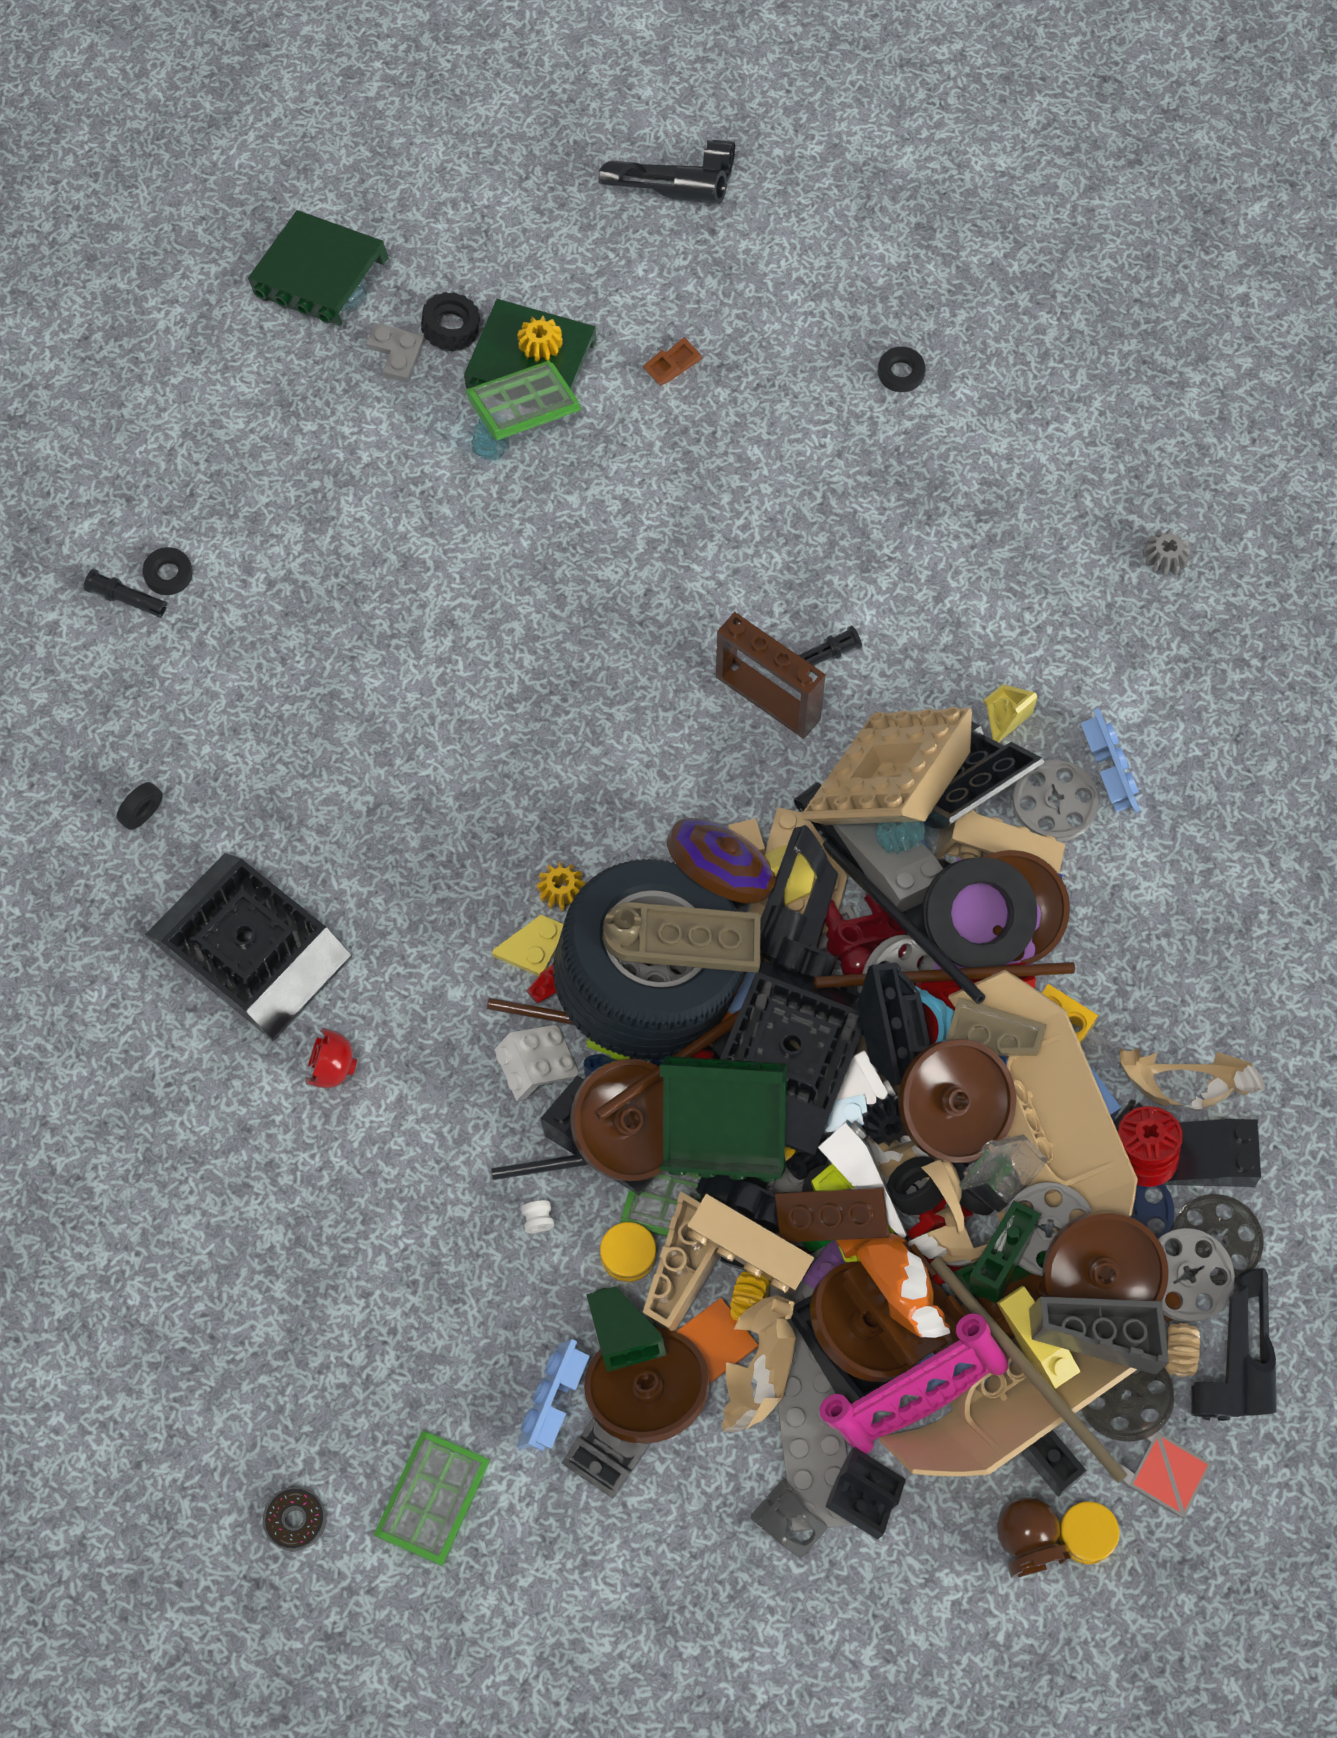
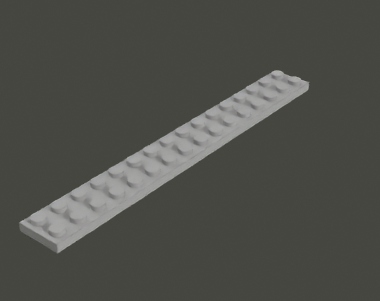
M786 1165L782 1178L769 1182L767 1189L773 1190L774 1195L782 1192L802 1191L805 1178L802 1180L796 1179L789 1172ZM789 1242L794 1246L804 1247L801 1242ZM821 1248L811 1253V1256L814 1257L812 1265L821 1254ZM801 1281L794 1295H791L788 1292L785 1294L770 1285L769 1297L783 1296L793 1301L795 1305L811 1296L814 1289ZM786 1319L796 1336L792 1366L784 1396L777 1404L786 1482L794 1489L793 1492L798 1494L808 1510L825 1522L828 1528L855 1526L825 1507L836 1478L847 1458L845 1439L836 1429L829 1427L819 1413L824 1399L836 1393L792 1319ZM791 1518L792 1532L812 1530L805 1519Z

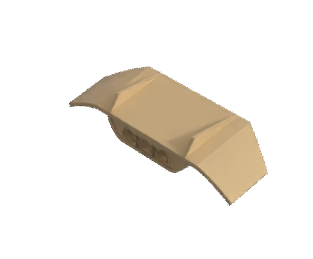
M1006 970L974 983L986 996L985 1000L980 1004L1046 1024L1037 1056H1006L1007 1067L1011 1073L1016 1090V1110L1011 1128L1004 1139L1022 1181L1027 1187L1045 1182L1059 1183L1078 1192L1087 1201L1093 1212L1115 1211L1131 1216L1138 1179L1066 1010ZM963 989L950 994L948 997L955 1008L959 998L974 1002ZM1051 1190L1045 1194L1044 1201L1049 1207H1058L1062 1202V1197L1057 1191ZM1073 1210L1069 1214V1221L1071 1222L1085 1213L1081 1210ZM1053 1227L1055 1233H1058L1060 1231L1057 1228Z
M1016 1337L1012 1338L1011 1340L1025 1355ZM1001 1348L1008 1358V1369L1004 1374L994 1375L988 1373L984 1375L972 1387L951 1401L953 1410L938 1421L919 1429L882 1436L879 1441L912 1474L931 1476L989 1475L1060 1425L1064 1420L1015 1363L1009 1367L1012 1359ZM1070 1351L1080 1372L1056 1389H1053L1071 1410L1077 1413L1137 1369ZM990 1376L989 1381L984 1384L985 1380Z

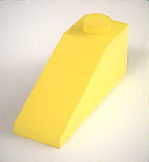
M1021 1286L998 1301L997 1304L1027 1359L1046 1381L1056 1389L1078 1374L1080 1370L1069 1350L1032 1340L1029 1309L1035 1301L1026 1288Z

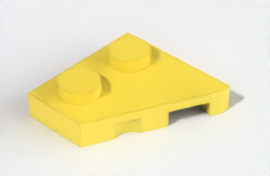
M539 915L493 949L492 957L539 976L549 966L555 954L563 924L544 915Z

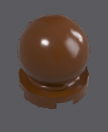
M1022 1497L1007 1503L1000 1512L997 1522V1534L1004 1551L1014 1557L1013 1561L1007 1564L1011 1578L1017 1575L1018 1577H1024L1047 1570L1046 1563L1059 1561L1061 1565L1071 1560L1072 1557L1068 1545L1060 1546L1057 1544L1060 1535L1059 1519L1050 1505L1038 1498Z

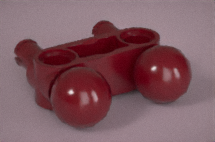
M868 894L864 897V901L867 903L872 914L850 920H844L834 900L830 902L825 920L828 927L826 947L829 954L838 955L837 960L841 961L840 967L843 975L862 974L868 958L882 942L893 936L908 935ZM906 944L900 947L898 951L899 958L905 954ZM923 956L919 958L917 967L921 964Z

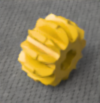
M544 316L537 321L532 317L530 323L523 322L522 330H519L517 335L521 352H525L527 359L534 356L536 362L543 357L549 361L550 355L557 356L558 348H561L563 344L560 326H556L553 319L546 322Z
M559 861L558 868L554 869L553 866L548 864L547 873L540 872L539 880L541 882L537 884V891L541 893L539 895L541 902L548 901L550 909L559 904V909L563 912L565 904L568 903L570 906L576 894L585 885V882L581 880L583 878L581 871L574 872V865L572 863L563 868V863Z
M745 1271L739 1275L731 1296L730 1314L733 1320L738 1321L739 1317L747 1309L762 1299L769 1298V1280L762 1276L758 1278Z

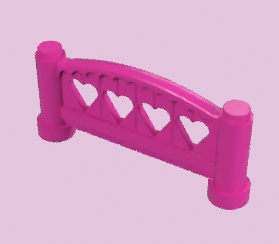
M968 1314L961 1318L956 1326V1334L960 1339L959 1341L852 1404L841 1394L828 1396L821 1403L819 1413L823 1421L829 1427L836 1429L852 1449L856 1447L867 1454L873 1449L875 1439L900 1430L934 1413L963 1394L988 1373L994 1375L1004 1374L1008 1369V1358L991 1336L990 1327L986 1320L979 1314ZM960 1362L974 1364L971 1368L963 1370L959 1375L953 1376L955 1365ZM931 1379L947 1380L944 1384L937 1385L932 1391L926 1392L928 1381ZM906 1394L919 1396L918 1399L910 1401L906 1406L899 1408L902 1396ZM879 1410L892 1412L891 1415L883 1417L879 1422L872 1424L875 1412Z

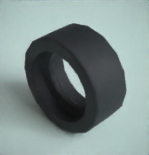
M926 1156L911 1158L899 1165L890 1175L887 1189L890 1197L902 1213L907 1215L923 1214L937 1206L944 1198L932 1178L921 1168L935 1162L934 1159ZM929 1177L926 1184L919 1190L906 1194V1191L915 1182Z

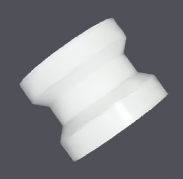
M534 1201L521 1207L522 1215L526 1217V1223L524 1224L526 1233L548 1231L555 1227L554 1220L549 1215L551 1210L549 1201Z

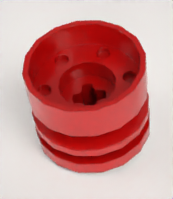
M1144 1106L1135 1108L1124 1115L1119 1124L1118 1134L1137 1176L1138 1186L1153 1187L1164 1184L1173 1177L1178 1168L1183 1131L1178 1120L1170 1112L1159 1107Z

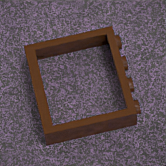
M734 611L717 631L716 678L795 734L805 739L821 720L826 674ZM739 650L801 693V699L798 700L739 659L737 651ZM733 664L739 667L736 671L731 669ZM811 672L818 676L814 682L812 681L813 679L810 676H808Z

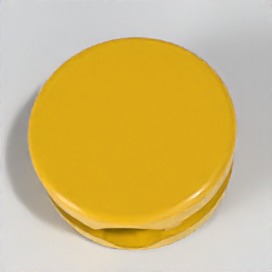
M623 1222L614 1225L605 1233L601 1240L600 1258L602 1266L612 1278L621 1282H635L643 1279L651 1272L656 1261V1243L652 1234L644 1226L634 1222Z
M1085 1501L1073 1505L1064 1514L1059 1523L1060 1535L1058 1540L1060 1546L1068 1545L1071 1559L1081 1564H1096L1105 1560L1114 1551L1119 1541V1525L1114 1514L1107 1507L1097 1502Z

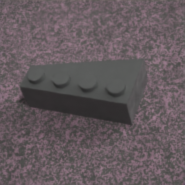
M1040 1297L1029 1309L1032 1340L1152 1374H1157L1169 1363L1162 1301Z

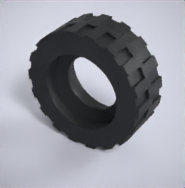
M442 292V294L433 295L423 306L421 331L424 333V338L429 340L430 344L442 350L454 351L470 346L478 334L480 321L478 307L474 305L471 299L469 300L466 296L455 292ZM442 314H454L462 318L463 325L461 328L448 329L439 325L437 319Z

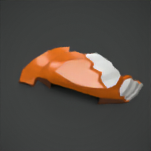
M889 1233L888 1238L836 1241V1245L841 1248L845 1258L856 1255L857 1261L859 1258L887 1299L891 1318L920 1338H936L950 1333V1326L945 1323L943 1311L938 1306L933 1305L934 1293L928 1270L921 1258L909 1252L910 1247L905 1239Z

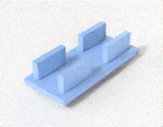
M1099 708L1094 709L1096 717L1082 722L1081 726L1096 762L1113 758L1115 766L1100 772L1111 803H1113L1116 812L1129 807H1133L1134 811L1138 812L1140 808L1134 794L1139 793L1131 771L1125 772L1129 765L1122 748L1115 747L1116 744H1119V740L1111 722L1106 724Z
M570 1339L560 1343L557 1350L551 1354L545 1367V1379L541 1380L534 1393L533 1408L528 1410L522 1422V1434L516 1446L517 1448L523 1450L534 1447L541 1451H544L545 1447L552 1449L566 1413L551 1407L557 1390L568 1393L569 1389L576 1390L589 1359V1355L575 1349L577 1341Z

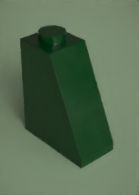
M616 1286L601 1288L593 1293L586 1294L607 1372L667 1355L661 1333Z

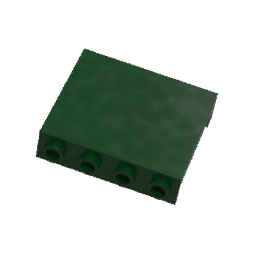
M296 210L249 275L248 280L253 293L258 298L268 299L276 302L281 307H289L303 315H311L319 318L324 323H332L341 327L340 310L374 262L384 265L389 257L383 240Z
M496 299L464 373L465 386L469 389L546 362L547 360L544 357L540 358L538 362H536L534 356L527 359L525 352H521L519 349L517 336L519 330H522L523 322L530 323L532 317L537 321L544 316L546 322L553 319L555 325L560 326L563 344L561 348H558L557 356L550 355L549 360L555 365L572 391L589 348L593 349L595 345L596 326ZM549 376L530 383L536 392L555 386ZM525 385L506 391L511 401L531 394ZM559 391L540 397L546 407L565 401ZM501 393L494 395L497 400L505 401ZM535 399L520 404L528 409L532 407L541 409Z
M665 1056L660 1064V1077H664L663 1161L660 1165V1171H668L670 1175L675 1176L685 1175L686 1173H698L700 1177L704 1178L728 1175L730 1179L734 1180L759 1177V1180L764 1182H773L781 1179L786 1169L787 1063Z

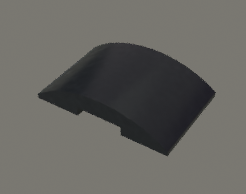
M971 722L969 755L927 819L919 823L936 829L948 827L1040 767L1044 763L1043 758L1013 742L1004 746L985 736L981 726Z

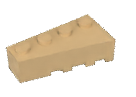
M972 810L948 827L940 829L934 856L944 859L946 854L967 859L984 857L998 851L1018 850L1042 858L1057 873H1060L1065 843L1059 842L1056 838L1049 835L1041 836L1032 833L1026 827H1015L1006 824L1003 820L996 817L988 818L979 815L975 810Z
M681 1191L678 1196V1204L674 1216H672L665 1246H663L660 1254V1262L656 1274H654L643 1309V1313L647 1318L670 1331L677 1330L720 1257L716 1253L718 1249L707 1242L706 1246L689 1237L692 1232L687 1230V1225L699 1207L700 1202Z
M708 1194L705 1195L687 1225V1230L692 1232L689 1236L690 1238L706 1246L707 1242L718 1249L717 1254L731 1262L734 1259L745 1265L743 1267L744 1270L758 1278L760 1276L771 1282V1286L785 1294L788 1292L794 1295L814 1259L813 1256Z

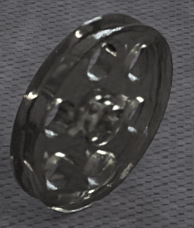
M1220 1194L1200 1196L1187 1203L1174 1220L1171 1231L1190 1228L1217 1236L1226 1229H1229L1221 1241L1224 1245L1223 1247L1230 1258L1238 1254L1243 1256L1247 1262L1244 1270L1234 1268L1235 1278L1245 1270L1254 1269L1261 1258L1264 1239L1260 1223L1254 1213L1235 1198ZM1221 1204L1227 1205L1232 1211V1217L1227 1220L1219 1218L1216 1213V1207ZM1193 1210L1198 1211L1203 1217V1223L1197 1226L1192 1225L1187 1220V1213ZM1246 1226L1253 1231L1254 1238L1252 1241L1246 1242L1240 1239L1238 1235L1240 1227ZM1170 1239L1173 1255L1177 1256L1180 1252V1246L1175 1240ZM1198 1241L1196 1243V1254L1201 1258H1207L1210 1249L1208 1251H1205L1208 1245L1203 1241ZM1199 1267L1193 1271H1186L1184 1269V1271L1192 1277L1194 1273L1200 1271L1202 1268ZM1218 1269L1217 1274L1210 1276V1279L1215 1285H1223L1225 1275L1223 1271Z
M1165 1368L1157 1374L1139 1371L1136 1374H1130L1099 1396L1105 1401V1406L1102 1409L1094 1410L1086 1405L1081 1410L1087 1422L1105 1437L1123 1442L1143 1440L1162 1429L1171 1416L1174 1405L1172 1380ZM1152 1381H1161L1165 1385V1390L1155 1394L1149 1391L1147 1387ZM1125 1390L1131 1391V1396L1128 1397V1400H1122L1121 1394H1124ZM1146 1409H1154L1158 1412L1159 1417L1153 1422H1147L1143 1420L1141 1413ZM1116 1417H1123L1129 1424L1123 1430H1116L1111 1426V1421Z

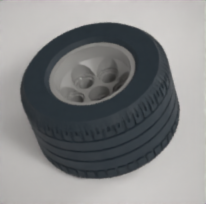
M657 859L630 860L629 862L626 861L613 865L598 873L574 897L567 911L553 962L554 985L560 1004L569 1020L572 1021V1024L582 1034H585L586 1038H590V1041H594L601 1048H606L607 1051L616 1052L618 1055L622 1054L624 1057H635V1059L647 1058L648 1060L652 1058L662 1059L665 1056L675 1055L723 1020L744 971L652 963L643 964L620 960L611 955L603 943V924L607 913L614 906L625 902L737 911L729 899L721 897L696 883L675 862L670 863L667 860L665 862L663 860L658 861ZM671 969H676L680 971L681 974H674L672 973Z

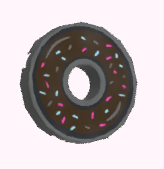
M298 1486L285 1488L274 1494L266 1504L263 1513V1529L269 1540L279 1549L290 1552L304 1550L314 1545L323 1535L327 1522L325 1508L320 1498L309 1489ZM295 1510L302 1512L303 1522L300 1526L292 1528L286 1524V1517L290 1512Z

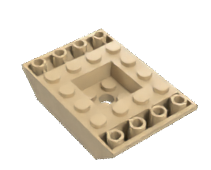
M951 707L941 710H902L894 713L877 712L872 714L827 779L822 783L815 796L810 800L801 814L802 818L823 825L925 821L970 753L971 709Z

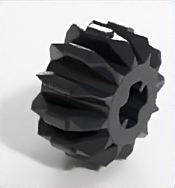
M888 1093L884 1099L876 1096L875 1104H867V1112L862 1114L866 1134L878 1145L884 1142L890 1146L895 1140L901 1143V1137L903 1135L908 1136L899 1113V1095L893 1098Z

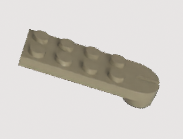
M625 902L610 909L604 920L603 943L611 955L623 961L758 973L760 968V914Z

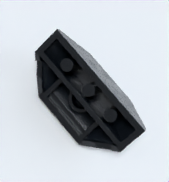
M897 963L870 965L858 1000L869 1062L893 1086L901 1085L902 1078L909 1064L921 1051L931 1045L920 992L910 979L901 972V968Z

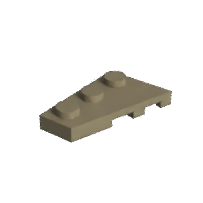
M959 998L946 1040L965 1039L975 1041L987 1046L998 1056H1037L1046 1024Z

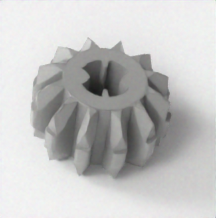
M1171 529L1166 534L1158 530L1155 536L1148 538L1143 554L1146 557V566L1154 565L1153 573L1161 569L1165 577L1168 575L1169 570L1176 575L1180 569L1186 568L1188 559L1191 556V549L1188 548L1189 540H1181V532L1173 535Z

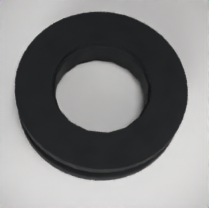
M987 857L967 858L948 865L932 880L923 899L922 922L926 936L954 964L965 968L1003 966L1018 957L1031 941L1037 923V903L1033 890L1026 878L1010 864ZM976 883L988 884L998 890L1006 902L1008 912L1006 925L1001 933L991 941L980 944L969 942L960 936L953 926L951 916L953 901L958 893L968 885Z

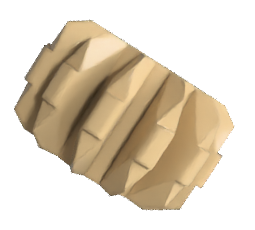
M1185 1323L1171 1324L1168 1327L1166 1337L1169 1363L1165 1366L1168 1374L1178 1377L1194 1376L1198 1369L1200 1353L1199 1330L1196 1326H1190Z

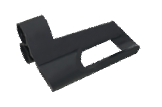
M707 140V149H704L703 166L652 165L609 161L599 169L598 183L653 189L663 196L674 200L720 204L726 194L727 181L731 177L735 157V141ZM623 176L674 180V185L623 180Z
M806 825L795 827L792 831L776 875L775 885L770 892L760 919V955L772 964L814 979L817 976H831L838 955L834 956L818 950L838 873L828 861L818 839ZM798 852L806 859L816 877L803 915L785 908L784 905L785 887Z
M716 1175L711 1178L700 1177L696 1191L701 1195V1201L708 1194L770 1232L779 1233L776 1200L773 1194L774 1191L769 1188L767 1189L769 1182L761 1181L759 1177H747L742 1180L730 1179L728 1175Z
M1265 1268L1245 1270L1234 1280V1294L1229 1298L1225 1384L1195 1382V1385L1191 1386V1415L1202 1417L1203 1420L1217 1418L1218 1421L1231 1420L1230 1417L1267 1415L1277 1412L1276 1356L1273 1344L1269 1338L1268 1274ZM1259 1296L1260 1360H1254L1249 1354L1248 1299Z

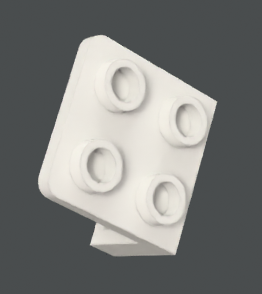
M556 1025L510 1032L494 1049L497 1061L501 1064L508 1086L512 1090L516 1101L528 1098L539 1085L574 1079L578 1075V1069L563 1035Z
M862 1051L852 1058L836 1100L865 1094L866 1104H875L876 1096L884 1099L888 1093L893 1097L896 1094L888 1080L882 1083L877 1074L878 1070L869 1062L866 1052Z

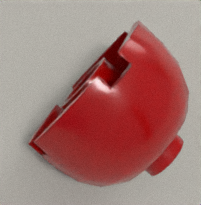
M321 1028L320 1032L324 1035L323 1039L316 1038L308 1063V1067L311 1065L314 1068L312 1077H306L305 1082L310 1086L327 1089L343 1083L347 1075L352 1076L356 1068L357 1059L352 1057V1045L343 1034L327 1028Z

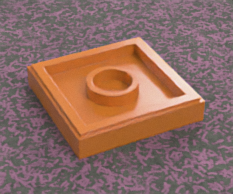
M722 1298L718 1299L676 1331L693 1342L701 1352L708 1370L709 1385L726 1373V1362L737 1365L759 1347L747 1330L734 1329L737 1320H733L730 1308Z

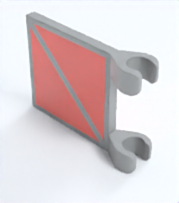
M1138 1420L1133 1424L1131 1433L1150 1443L1134 1473L1118 1463L1128 1474L1120 1483L1127 1485L1184 1519L1212 1463L1158 1432L1147 1422Z

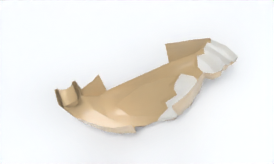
M1120 1049V1066L1128 1079L1143 1095L1165 1107L1167 1104L1184 1106L1166 1097L1154 1080V1074L1167 1070H1192L1214 1075L1215 1078L1207 1082V1092L1201 1093L1205 1100L1196 1096L1191 1106L1185 1105V1107L1196 1111L1215 1106L1234 1091L1240 1095H1247L1249 1092L1265 1088L1261 1074L1252 1063L1219 1052L1216 1053L1213 1064H1154L1157 1053L1141 1057L1139 1049L1132 1051Z
M866 1139L877 1163L880 1164V1170L888 1179L893 1171L906 1160L920 1156L934 1159L935 1162L921 1168L932 1178L949 1205L934 1215L944 1217L947 1227L955 1226L957 1234L964 1231V1216L959 1204L962 1195V1185L956 1168L951 1162L938 1160L927 1155L912 1140L901 1145L895 1140L888 1146L884 1142L878 1145L873 1139Z
M1023 1201V1202H1019V1203H1021V1204H1023V1205H1025V1206H1027V1207L1033 1209V1207H1032V1205H1031L1030 1203L1024 1202V1201ZM1006 1210L996 1213L1000 1222L1004 1218ZM944 1226L907 1242L909 1247L915 1244L927 1258L935 1259L940 1257L945 1264L953 1267L967 1266L977 1262L988 1245L985 1244L973 1248L965 1226L964 1231L960 1234H957L955 1226Z
M777 1295L762 1299L747 1309L739 1317L734 1329L750 1330L759 1335V1347L748 1368L726 1362V1384L730 1402L723 1411V1432L735 1433L749 1429L750 1426L761 1422L784 1396L792 1366L796 1336L786 1320L791 1319L793 1315L794 1302L783 1296ZM753 1378L757 1381L756 1394L754 1398V1390L751 1386Z

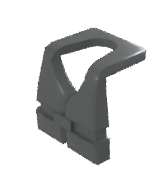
M781 1480L767 1496L768 1500H764L751 1514V1519L783 1547L797 1557L802 1558L828 1527L825 1522L808 1510L798 1494L793 1492L794 1489L788 1482ZM788 1519H805L813 1530L811 1537L803 1543L789 1539L786 1531Z

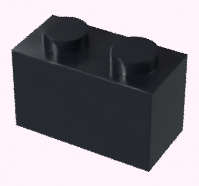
M1053 1430L1021 1452L1058 1497L1079 1481L1087 1471Z

